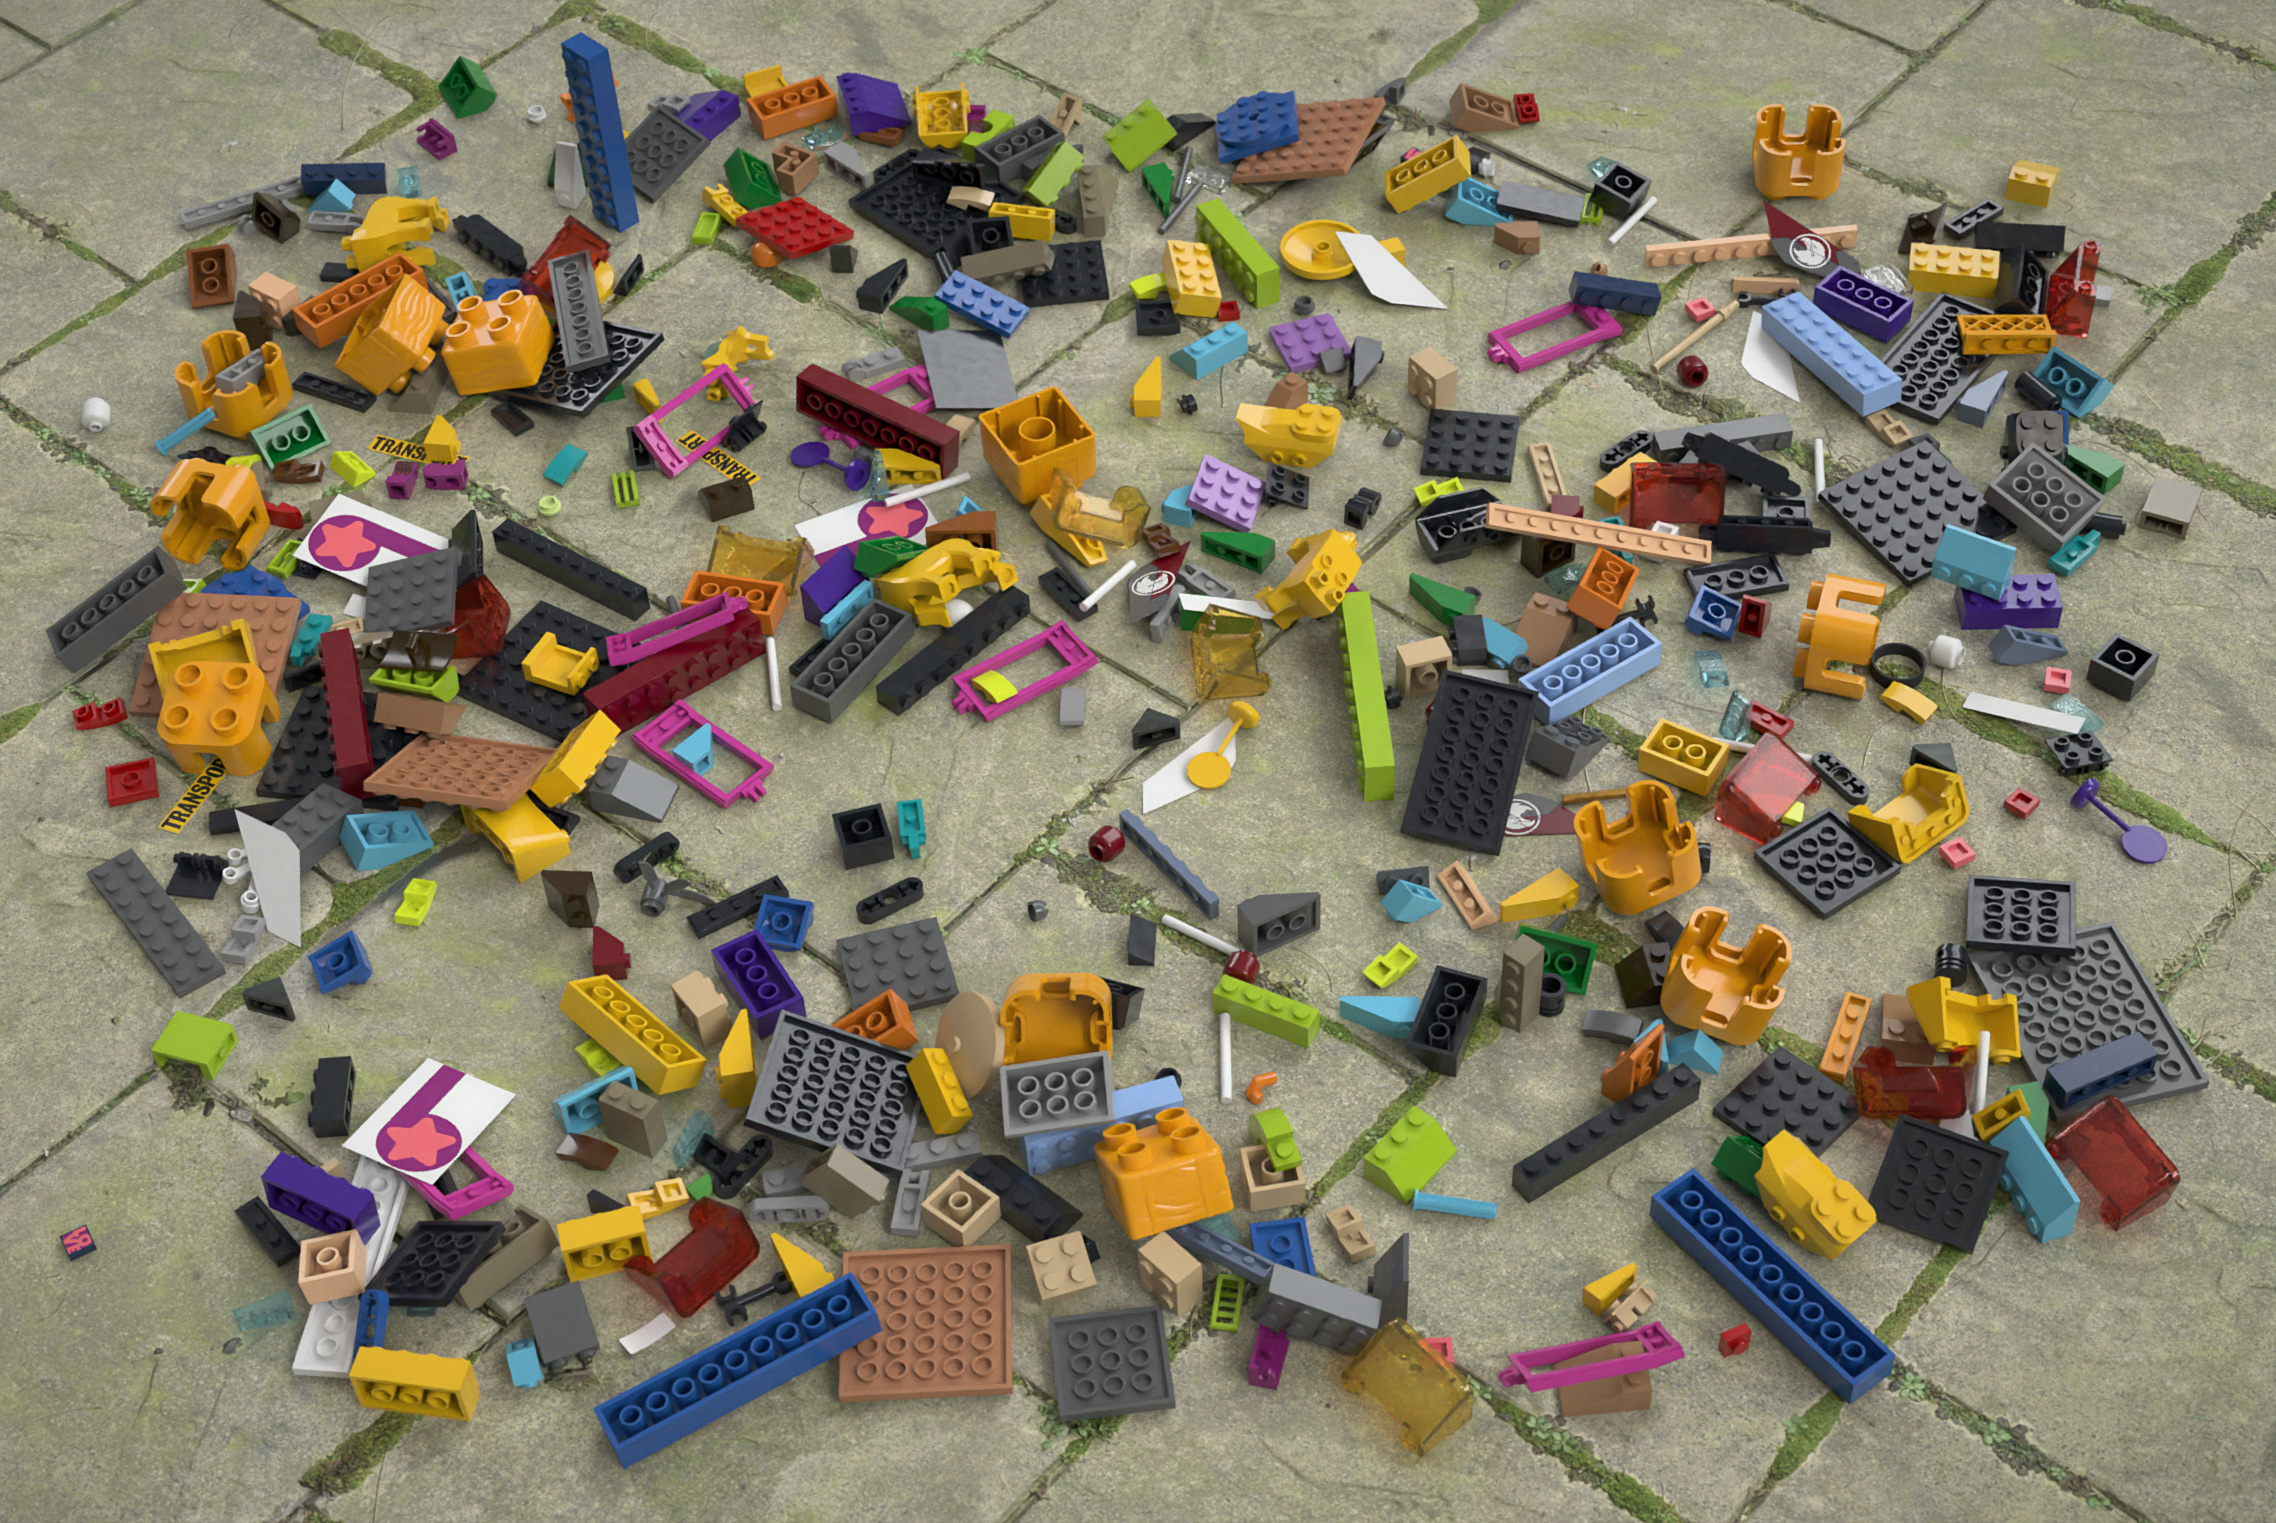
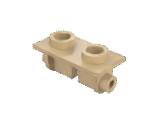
M1646 1279L1639 1285L1633 1282L1623 1292L1626 1297L1621 1302L1616 1299L1606 1308L1605 1312L1608 1315L1601 1323L1604 1324L1607 1320H1610L1612 1322L1611 1327L1616 1333L1626 1332L1638 1319L1631 1309L1633 1308L1639 1315H1642L1655 1302V1292L1644 1287L1649 1280Z

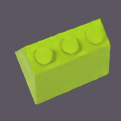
M1147 98L1101 138L1128 172L1131 173L1178 133L1154 103Z
M1066 141L1057 143L1022 189L1021 193L1043 207L1052 206L1059 197L1057 193L1060 189H1065L1071 182L1069 178L1073 172L1077 173L1083 166L1082 160L1085 156Z
M450 665L441 673L379 668L369 678L370 684L385 692L403 693L444 702H450L459 692L457 668Z
M1413 1106L1364 1156L1363 1177L1408 1205L1415 1197V1190L1418 1189V1192H1420L1457 1153V1149L1435 1118Z

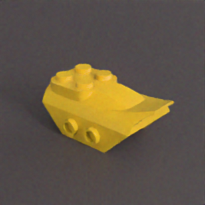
M961 82L960 90L919 92V86H915L916 94H912L913 117H917L919 137L923 141L924 146L930 150L939 144L945 148H959L961 141L968 133L966 113H970L969 90H965L964 82Z
M1241 403L1236 421L1244 432V443L1266 463L1270 462L1311 469L1333 455L1342 426L1343 415H1341L1338 409L1331 406L1303 404L1295 410Z
M1782 1130L1762 1148V1166L1754 1176L1763 1205L1768 1210L1771 1218L1779 1222L1788 1232L1789 1237L1803 1249L1834 1260L1877 1222L1875 1210L1848 1181L1839 1180L1832 1173L1831 1169L1823 1164L1799 1138L1794 1137L1786 1130Z

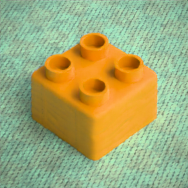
M403 274L360 314L334 367L374 395L382 394L387 388L395 394L399 393L412 375L408 370L413 368L417 372L422 373L434 359L436 352L429 348L428 345L429 343L435 345L449 327V324L441 319L445 311V305L408 274Z
M510 290L503 293L497 300L483 302L480 296H470L459 302L457 306L458 315L453 325L446 330L447 338L441 350V355L458 394L463 396L535 385L539 380L543 366L556 338L538 297L535 295L523 296L520 290Z
M1057 387L1046 388L979 415L984 459L1019 503L1034 506L1040 495L1074 486L1078 489L1084 484L1085 480L1096 475L1095 433Z
M1174 1107L1165 1109L1155 1116L1157 1124L1136 1130L1135 1125L1132 1123L1112 1125L1103 1131L1104 1140L1094 1145L1105 1204L1131 1240L1157 1234L1234 1209L1221 1148L1198 1120L1188 1114L1186 1108Z

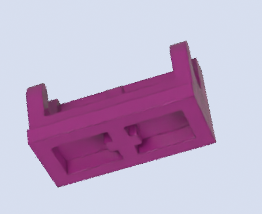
M430 118L429 121L417 127L416 131L418 132L426 130L423 135L416 138L417 143L437 160L440 161L458 152L454 135L435 119Z
M1260 1324L1248 1366L1249 1385L1277 1391L1290 1340L1287 1339V1332L1282 1329L1279 1332H1273L1271 1327Z

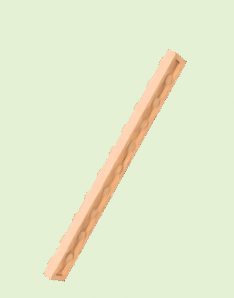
M1856 225L1810 229L1838 248L1856 247L1858 235ZM1766 233L1645 246L1644 264L1646 268L1779 254L1773 247L1771 234Z
M1489 503L1486 508V528L1593 547L1601 546L1604 549L1702 566L1711 563V541L1496 503Z

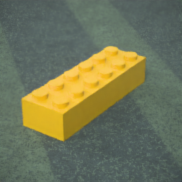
M607 974L567 982L559 1009L570 1020L580 1026L586 1034L595 1039L602 1048L610 1052L619 1063L632 1067L635 1076L648 1085L654 1093L663 1095L698 1086L707 1059Z

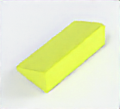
M352 451L333 452L330 467L352 487H356L376 475L375 471Z

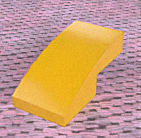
M1895 681L1879 697L1897 713L1903 709L1920 725L1938 707L1918 691Z
M681 1178L655 1182L654 1189L629 1193L626 1197L628 1206L640 1204L643 1220L664 1214L689 1202V1196Z

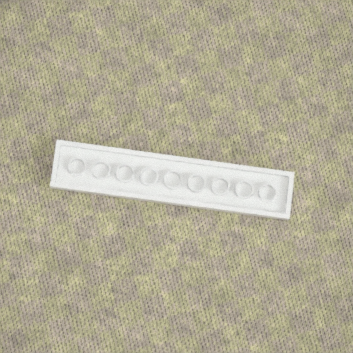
M361 1155L352 1185L358 1188H366L373 1193L381 1224L365 1246L367 1250L366 1287L387 1260L410 1184L394 1168ZM359 1294L312 1305L292 1366L294 1375L350 1379L349 1374L353 1366V1350L360 1301L357 1298Z

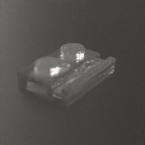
M1200 161V165H1196L1186 175V183L1194 185L1197 181H1200L1203 184L1202 189L1222 195L1232 185V176L1235 172Z
M1892 262L1888 263V266L1885 267L1880 265L1864 270L1863 277L1903 296L1906 293L1913 294L1914 287Z

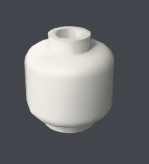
M101 398L88 399L81 406V424L93 432L107 428L110 424V406Z
M1946 635L1937 636L1934 641L1931 640L1927 647V654L1930 655L1931 663L1948 669L1961 665L1966 651L1960 639Z

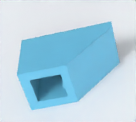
M709 723L697 729L691 736L672 750L674 758L700 776L713 767L714 740Z

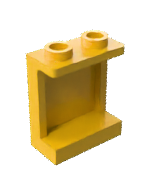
M780 65L743 75L745 92L749 98L788 86L782 75Z
M546 632L521 664L525 680L575 696L579 689L585 685L590 675L598 669L599 659L596 648L591 647L585 654L558 645L555 634Z

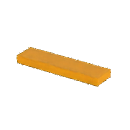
M1846 992L1818 1070L1829 1079L1844 1083L1872 1005V998Z

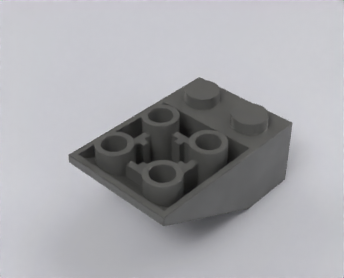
M1569 716L1534 730L1525 757L1567 779L1578 774L1610 741V737L1604 735L1603 731L1599 728L1585 725L1580 718Z

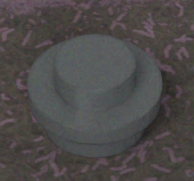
M1299 296L1294 303V310L1301 315H1308L1315 310V302L1310 296Z

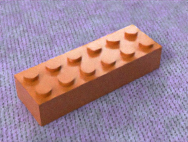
M398 252L292 308L297 329L321 349L351 333L360 314L403 274H408L429 291L424 270L402 252Z

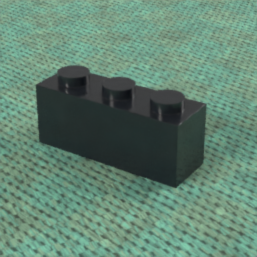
M351 1056L319 1058L318 1069H314L313 1080L315 1090H312L310 1095L313 1108L312 1112H308V1126L313 1128L316 1138L349 1136L356 1070Z

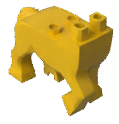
M437 196L431 197L429 200L403 197H384L378 199L370 207L365 220L362 222V226L355 229L352 236L343 237L341 240L343 251L354 252V254L347 255L346 257L348 269H359L360 273L398 252H402L418 266L435 265L436 260L433 249L418 246L411 251H406V242L430 241V234H433L434 231L433 228L447 232L450 223L447 208L440 209Z
M1329 529L1318 535L1311 534L1305 538H1296L1286 551L1296 564L1289 576L1274 590L1268 585L1255 594L1253 599L1263 611L1274 613L1272 619L1283 630L1288 628L1293 621L1302 617L1318 618L1331 614L1345 597L1344 592L1354 580L1362 564L1361 558L1354 551L1358 547L1355 534L1349 531L1339 533L1336 529Z
M949 539L926 550L903 566L892 569L886 574H881L874 579L876 588H879L881 591V601L911 613L913 618H917L920 626L942 625L944 627H951L952 623L945 604L958 595L962 589L997 582L999 589L1004 591L1018 582L1019 579L1014 565L998 561L1002 556L1000 552L974 547L970 541L965 539Z

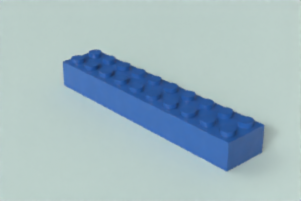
M580 32L562 42L561 48L566 68L565 75L569 84V94L573 104L572 111L576 119L575 127L578 131L579 146L583 155L582 162L586 171L585 178L590 191L589 197L593 207L592 213L596 219H600L610 228L622 233L640 221L608 48Z
M1694 1168L1652 1196L1649 1216L1849 1405L1891 1375L1896 1355Z
M851 1271L593 1409L623 1469L883 1330L877 1311Z

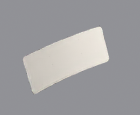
M662 1312L651 1322L632 1334L619 1339V1341L630 1354H633L663 1337L675 1327V1324Z

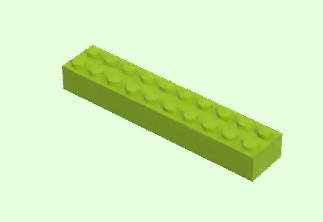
M1369 591L1346 592L1345 597L1336 607L1337 617H1340V620H1336V632L1341 634V637H1338L1339 651L1344 652L1341 654V668H1346V671H1343V683L1348 686V688H1345L1346 703H1351V705H1348V719L1353 721V723H1350L1351 738L1356 739V741L1352 742L1353 755L1358 757V759H1355L1356 774L1361 775V777H1357L1358 792H1363L1364 802L1394 800L1395 763Z

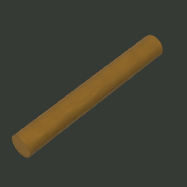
M1627 787L1562 795L1563 805L1626 798L1625 789Z

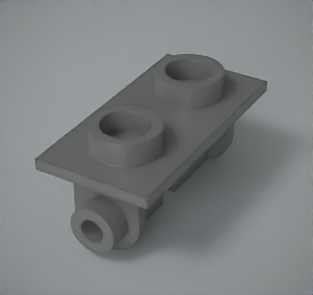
M1429 866L1378 871L1376 873V881L1379 886V895H1387L1399 879L1430 889Z

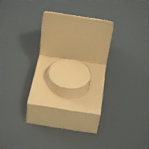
M1064 92L1051 117L1050 123L1064 132L1065 137L1073 122L1081 124L1082 99Z

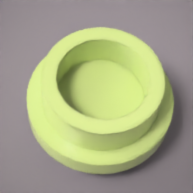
M545 496L540 500L538 510L544 516H554L561 510V503L554 496Z

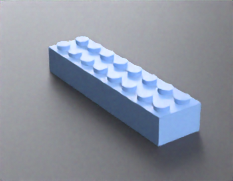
M1800 292L1762 306L1761 328L1859 414L1866 416L1901 401L1902 379Z

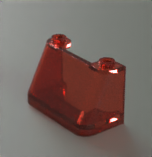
M572 215L566 218L563 223L565 226L557 232L554 240L534 266H531L529 271L523 274L517 288L525 295L537 296L539 302L555 310L548 260L589 249L595 272L601 262L605 264L612 255L609 252L612 244Z
M2087 240L2080 243L2051 274L2044 315H2047L2050 327L2056 331V334L2087 338L2096 299L2097 288L2094 285V279L2102 242Z
M1630 463L1629 527L1646 530L1647 526H1651L1652 523L1657 521L1698 524L1700 527L1708 523L1718 524V518L1724 515L1726 487L1724 467L1713 463Z
M485 574L456 589L454 626L446 627L445 629L446 634H456L458 636L451 660L493 657L502 650L511 616V609L505 598Z
M1768 731L1722 782L1717 795L1714 820L1762 845H1766L1780 836L1783 830V826H1781L1782 817L1800 796L1804 794L1809 797L1819 791L1822 785L1820 775L1783 739Z
M1960 1045L1953 1048L1949 1054V1066H1896L1895 1056L1890 1049L1882 1046H1867L1852 1067L1858 1112L1867 1119H1899L1900 1114L1915 1119H1957L1962 1117L1967 1111L1970 1102L1977 1062L1976 1045Z
M2113 1095L2100 1099L2051 1135L2044 1144L2053 1159L2064 1162L2070 1158L2103 1197L2104 1200L2101 1203L2100 1211L2101 1217L2115 1232L2166 1204L2181 1180L2179 1171L2173 1162L2121 1101Z
M703 1196L690 1208L688 1220L693 1230L657 1262L653 1263L650 1257L637 1254L622 1266L633 1282L673 1314L682 1318H689L715 1296V1291L720 1292L752 1264L760 1253L759 1241L740 1209Z

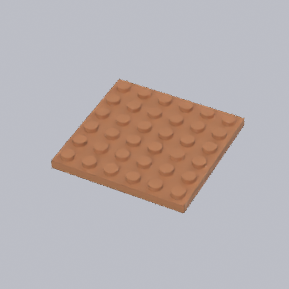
M1372 96L1365 99L1352 98L1343 101L1332 100L1330 102H1313L1310 104L1297 103L1300 141L1244 157L1232 176L1233 183L1244 184L1345 176L1386 104L1384 97L1375 98Z
M182 592L180 596L175 597L161 610L157 611L148 644L158 641L161 644L170 643L169 640L174 639L177 641L220 629L223 625L231 628L230 621L243 618L250 624L258 667L263 672L277 699L302 602L300 598ZM147 646L129 713L131 716L159 718L164 700ZM262 715L261 723L270 724L271 722H266Z
M424 731L363 781L364 791L373 792V794L379 796L390 794L397 795L400 799L412 797L419 798L423 802L440 801L446 805L462 804L468 805L472 809L483 807L490 808L494 812H503L531 788L558 749L451 734H441V738L426 736L427 732Z
M1011 1244L843 1252V1276L852 1271L877 1311L883 1331L840 1353V1403L1013 1394Z

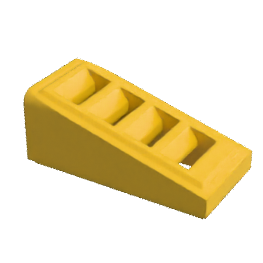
M647 378L633 384L635 401L651 415L661 408V404Z
M1631 1263L1584 1287L1582 1303L1596 1315H1601L1608 1306L1623 1295V1292L1633 1282H1636L1637 1265Z

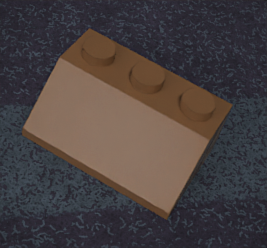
M378 693L374 722L383 723L382 727L397 730V726L405 727L404 732L419 734L420 730L427 732L426 736L441 738V734L452 733L466 706L403 693Z

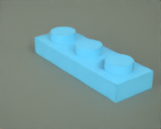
M864 580L848 596L839 601L836 607L823 616L820 620L822 638L831 641L874 598L873 584Z

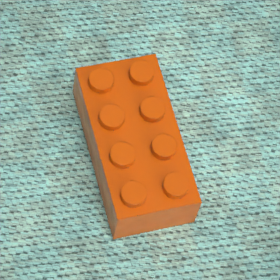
M821 75L746 99L749 119L764 140L839 116L836 95Z
M1599 546L1583 571L1566 608L1570 609L1574 615L1582 616L1589 620L1597 628L1609 629L1621 611L1640 569Z
M695 570L680 601L681 610L728 591L729 597H746L748 608L760 619L762 634L774 635L788 604L784 583ZM722 608L715 610L711 613H708L706 615H703L694 620H691L687 623H693L700 619L713 615L717 612L722 611Z

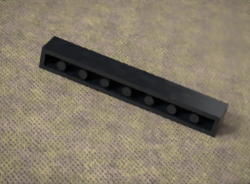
M508 518L492 531L497 552L633 621H637L650 609L646 587Z
M1013 585L1004 591L999 590L876 685L878 703L897 716L910 709L913 704L928 695L932 689L943 683L955 671L961 669L964 664L973 657H976L988 645L994 643L997 638L1006 631H1009L1016 623L1026 618L1031 612L1029 595Z
M1684 1062L1515 1164L1512 1173V1186L1528 1203L1533 1202L1699 1099L1701 1079Z

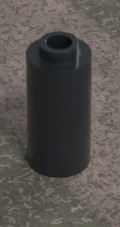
M939 252L931 259V265L943 286L957 268L947 252Z
M2030 371L2022 373L2015 381L2014 388L2041 411H2058L2061 408L2062 397Z
M2097 512L2079 533L2088 534L2094 529L2101 533L2100 537L2119 539L2120 535L2125 534L2127 522L2122 521L2123 516Z

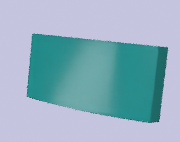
M568 443L551 461L543 473V477L564 487L573 471L578 472L588 456V452Z

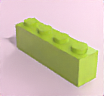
M1223 975L1212 993L1213 1013L1218 1015L1228 1013L1231 1020L1305 1048H1309L1320 1030L1319 1009L1228 975Z

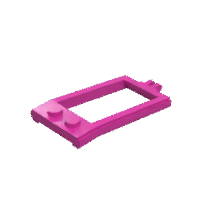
M1568 301L1489 332L1487 339L1492 348L1488 349L1487 355L1495 363L1503 361L1508 363L1516 373H1520L1598 341L1621 336L1622 327L1604 308L1572 304L1571 301ZM1574 312H1577L1593 328V331L1524 358L1506 340Z
M722 363L633 427L635 434L668 477L672 479L725 440V434L729 426L683 458L657 424V421L717 378H719L744 412L749 405L756 404L750 397L752 395L750 390L755 385L753 383L748 387L745 385L750 380L748 376L742 380L740 377L736 378L727 364Z
M925 364L905 369L867 388L882 395L907 382H911L926 400L909 408L922 414L936 409ZM826 425L818 430L826 441L833 439L836 441L841 440L850 450L864 444Z
M727 591L633 631L606 637L610 665L612 667L637 661L734 620L733 613L748 607L747 599L744 596L729 597ZM722 608L720 612L632 647V645Z
M1060 620L1042 633L951 677L955 686L960 690L957 698L951 704L959 714H964L968 710L970 712L977 710L988 722L1078 677L1099 662L1095 654L1085 646L1063 620ZM1048 644L1069 665L1018 691L1017 694L988 707L968 685L972 682L971 679L989 670L995 671Z
M682 699L677 700L673 706L632 736V742L648 756L722 808L729 807L740 797L742 799L748 797L753 802H757L760 799L759 796L763 797L767 794L765 788L762 787V780L772 773L774 765L701 716ZM709 723L713 740L758 771L729 794H726L661 749V747L689 725L700 729L703 725Z
M470 1146L459 1157L482 1180L446 1196L434 1185L396 1170L436 1210L452 1221L469 1215L480 1208L489 1206L512 1195V1192H514V1184L497 1173Z
M1658 1320L1632 1331L1510 1354L1508 1358L1511 1365L1508 1369L1499 1372L1498 1379L1505 1387L1525 1384L1532 1393L1658 1368L1684 1358L1685 1354L1681 1344L1666 1331ZM1642 1341L1644 1353L1535 1375L1528 1369L1530 1367L1565 1361L1612 1343Z

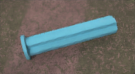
M207 408L161 441L156 440L155 445L164 456L168 455L170 449L214 420L216 417L215 412L211 408Z
M1416 1189L1413 1211L1424 1209L1495 1219L1497 1204L1421 1193Z

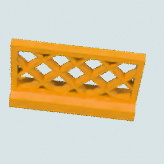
M1957 315L1956 321L1963 341V354H2047L2052 346H2055L2057 334L2055 330L2051 329L2047 315Z

